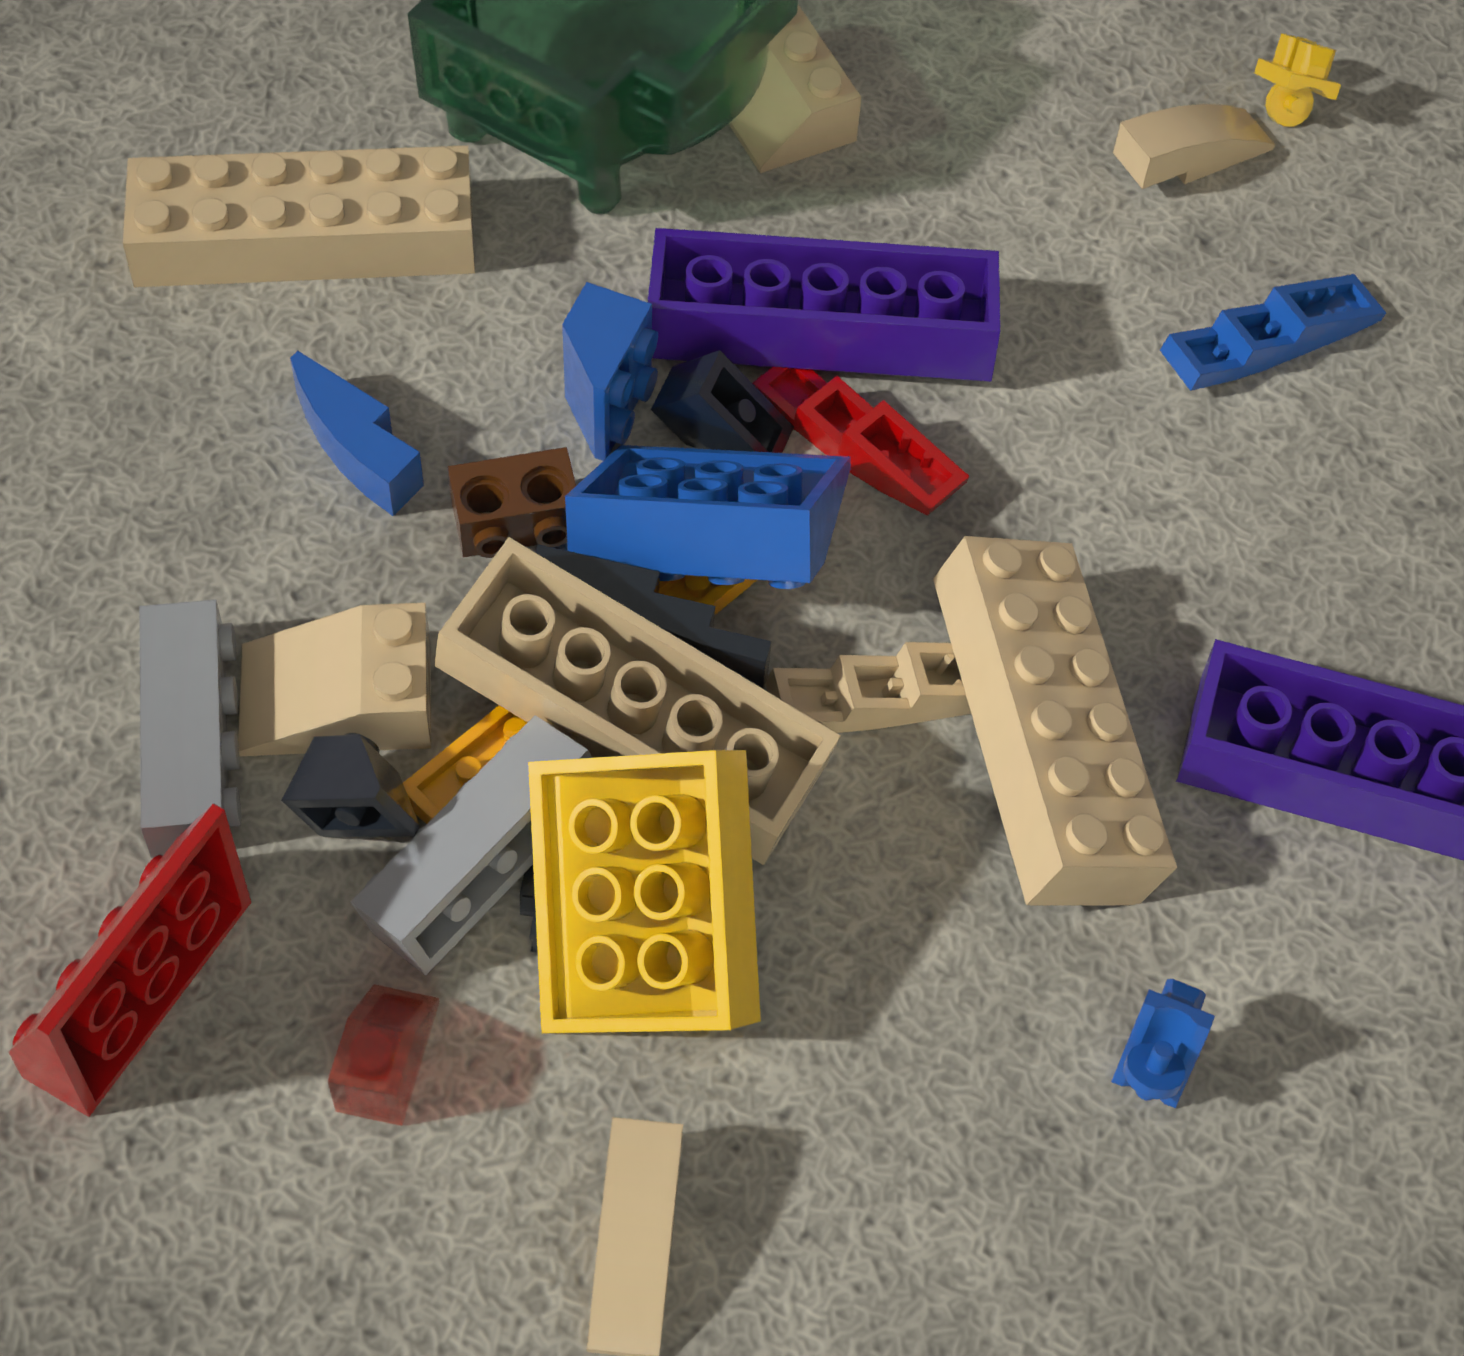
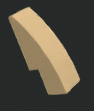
M1196 104L1158 110L1120 122L1113 153L1138 185L1145 189L1175 176H1178L1184 184L1274 150L1275 144L1246 109L1230 105Z
M612 1117L587 1352L620 1356H660L682 1152L683 1124Z

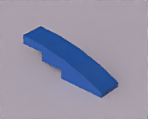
M1355 274L1277 286L1272 289L1263 304L1222 310L1212 327L1169 334L1160 351L1189 390L1192 391L1238 380L1265 371L1341 340L1380 322L1385 316L1386 311Z

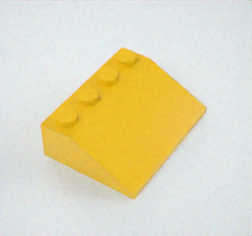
M710 750L528 762L542 1033L733 1030L761 1022L746 750Z

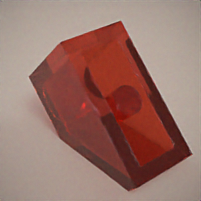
M373 984L347 1018L327 1082L335 1112L403 1126L440 1002L439 998Z

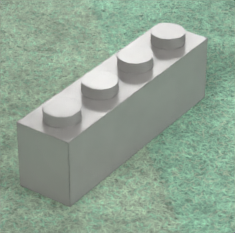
M216 599L139 606L141 831L151 858L159 854L164 855L176 838L213 803L225 809L230 827L241 826L242 815L238 787L229 788L228 770L240 768L236 731H227V715L238 714V694L235 677H226L225 661H235L237 658L236 637L233 623L222 624Z
M534 715L517 734L506 741L502 749L471 780L467 781L459 789L458 793L426 826L416 832L411 841L378 874L374 875L367 882L364 889L350 902L371 932L426 976L533 865L528 762L592 758L588 749Z

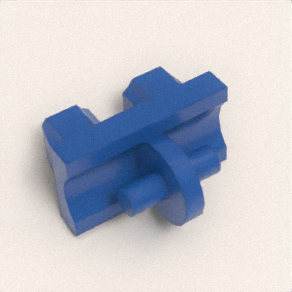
M1175 979L1166 980L1161 994L1149 989L1111 1082L1122 1087L1131 1086L1137 1096L1143 1100L1160 1099L1163 1104L1176 1108L1215 1018V1015L1201 1010L1206 994L1200 989Z

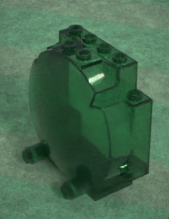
M421 0L407 13L418 97L445 111L447 129L454 138L464 143H474L481 140L486 134H489L577 180L580 203L591 213L606 214L611 212L621 200L620 167L623 164L645 154L673 155L691 148L712 137L743 111L753 98L764 76L768 60L769 43L795 17L798 0Z

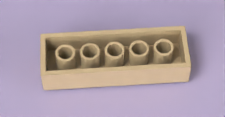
M464 145L128 158L123 247L134 287L475 274L469 147Z
M964 536L937 572L933 582L1026 905L1140 904L1177 869V865L1073 544Z
M510 537L507 538L438 633L435 667L526 722H529L536 715L588 749L592 758L710 750H746L752 859L762 865L768 860L826 767L841 735Z

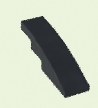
M537 545L535 553L762 689L765 688L769 672L772 641L714 628L715 606L659 594V571Z

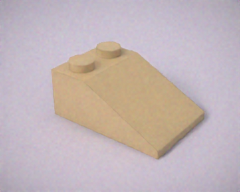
M426 603L360 605L243 643L238 733L240 756L305 754L314 736L345 735L346 733H357L371 739L379 747V750L431 748V654Z

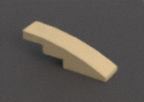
M905 642L896 656L839 655L831 669L773 668L765 684L767 692L836 733L875 730L971 714L951 643Z

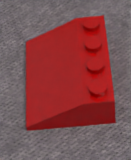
M213 803L176 838L164 855L159 854L147 864L136 891L123 907L117 906L110 911L101 924L98 939L82 959H75L64 969L57 982L54 995L39 1014L33 1013L23 1021L14 1036L13 1047L10 1049L9 1054L22 1078L90 1117L252 903L225 809Z

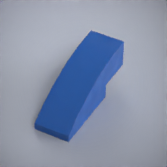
M297 351L290 357L296 393L305 418L319 444L349 481L366 497L394 516L424 486L420 452L392 434L389 407L300 351Z

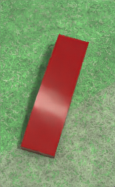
M772 367L752 382L794 426V430L828 456L851 457V474L883 494L927 516L968 482L970 476L885 400L873 408L838 375L827 383L812 369Z

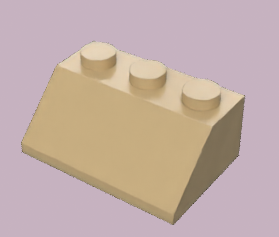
M756 0L741 5L691 60L692 68L760 173L857 141L861 96L796 0Z

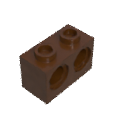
M567 447L447 466L451 502L463 557L480 555L485 558H494L508 537L525 547L538 544L558 547L567 542L565 496L576 487Z

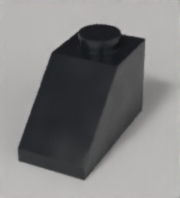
M721 350L672 366L651 408V411L686 445L698 449L782 453L794 429V426Z
M346 733L345 735L314 736L281 800L313 831L323 837H414L420 826L399 772L379 754L380 750L376 743L357 733Z

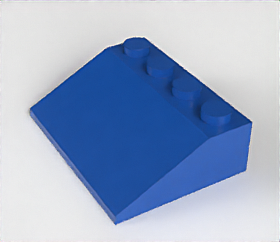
M620 445L565 496L568 551L659 571L660 581H674L685 577V575L708 576L709 582L718 585H734L743 582L745 579L768 580V584L771 587L778 589L799 588L806 583H811L825 563L851 469V457Z

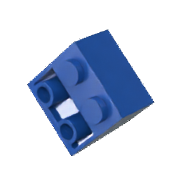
M586 282L562 324L565 398L594 458L604 461L609 456L615 443L624 445L628 440L635 419V412L633 410L638 401L647 402L653 393L658 370L652 367V357L658 342V331L652 330L651 303Z

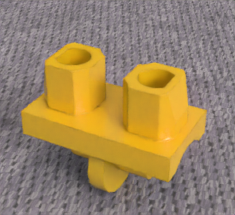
M1281 33L1273 61L1258 59L1254 74L1275 83L1266 97L1265 105L1267 114L1274 122L1288 127L1301 124L1308 118L1313 109L1314 98L1312 92L1328 99H1337L1341 84L1328 79L1336 50L1318 45L1317 42Z

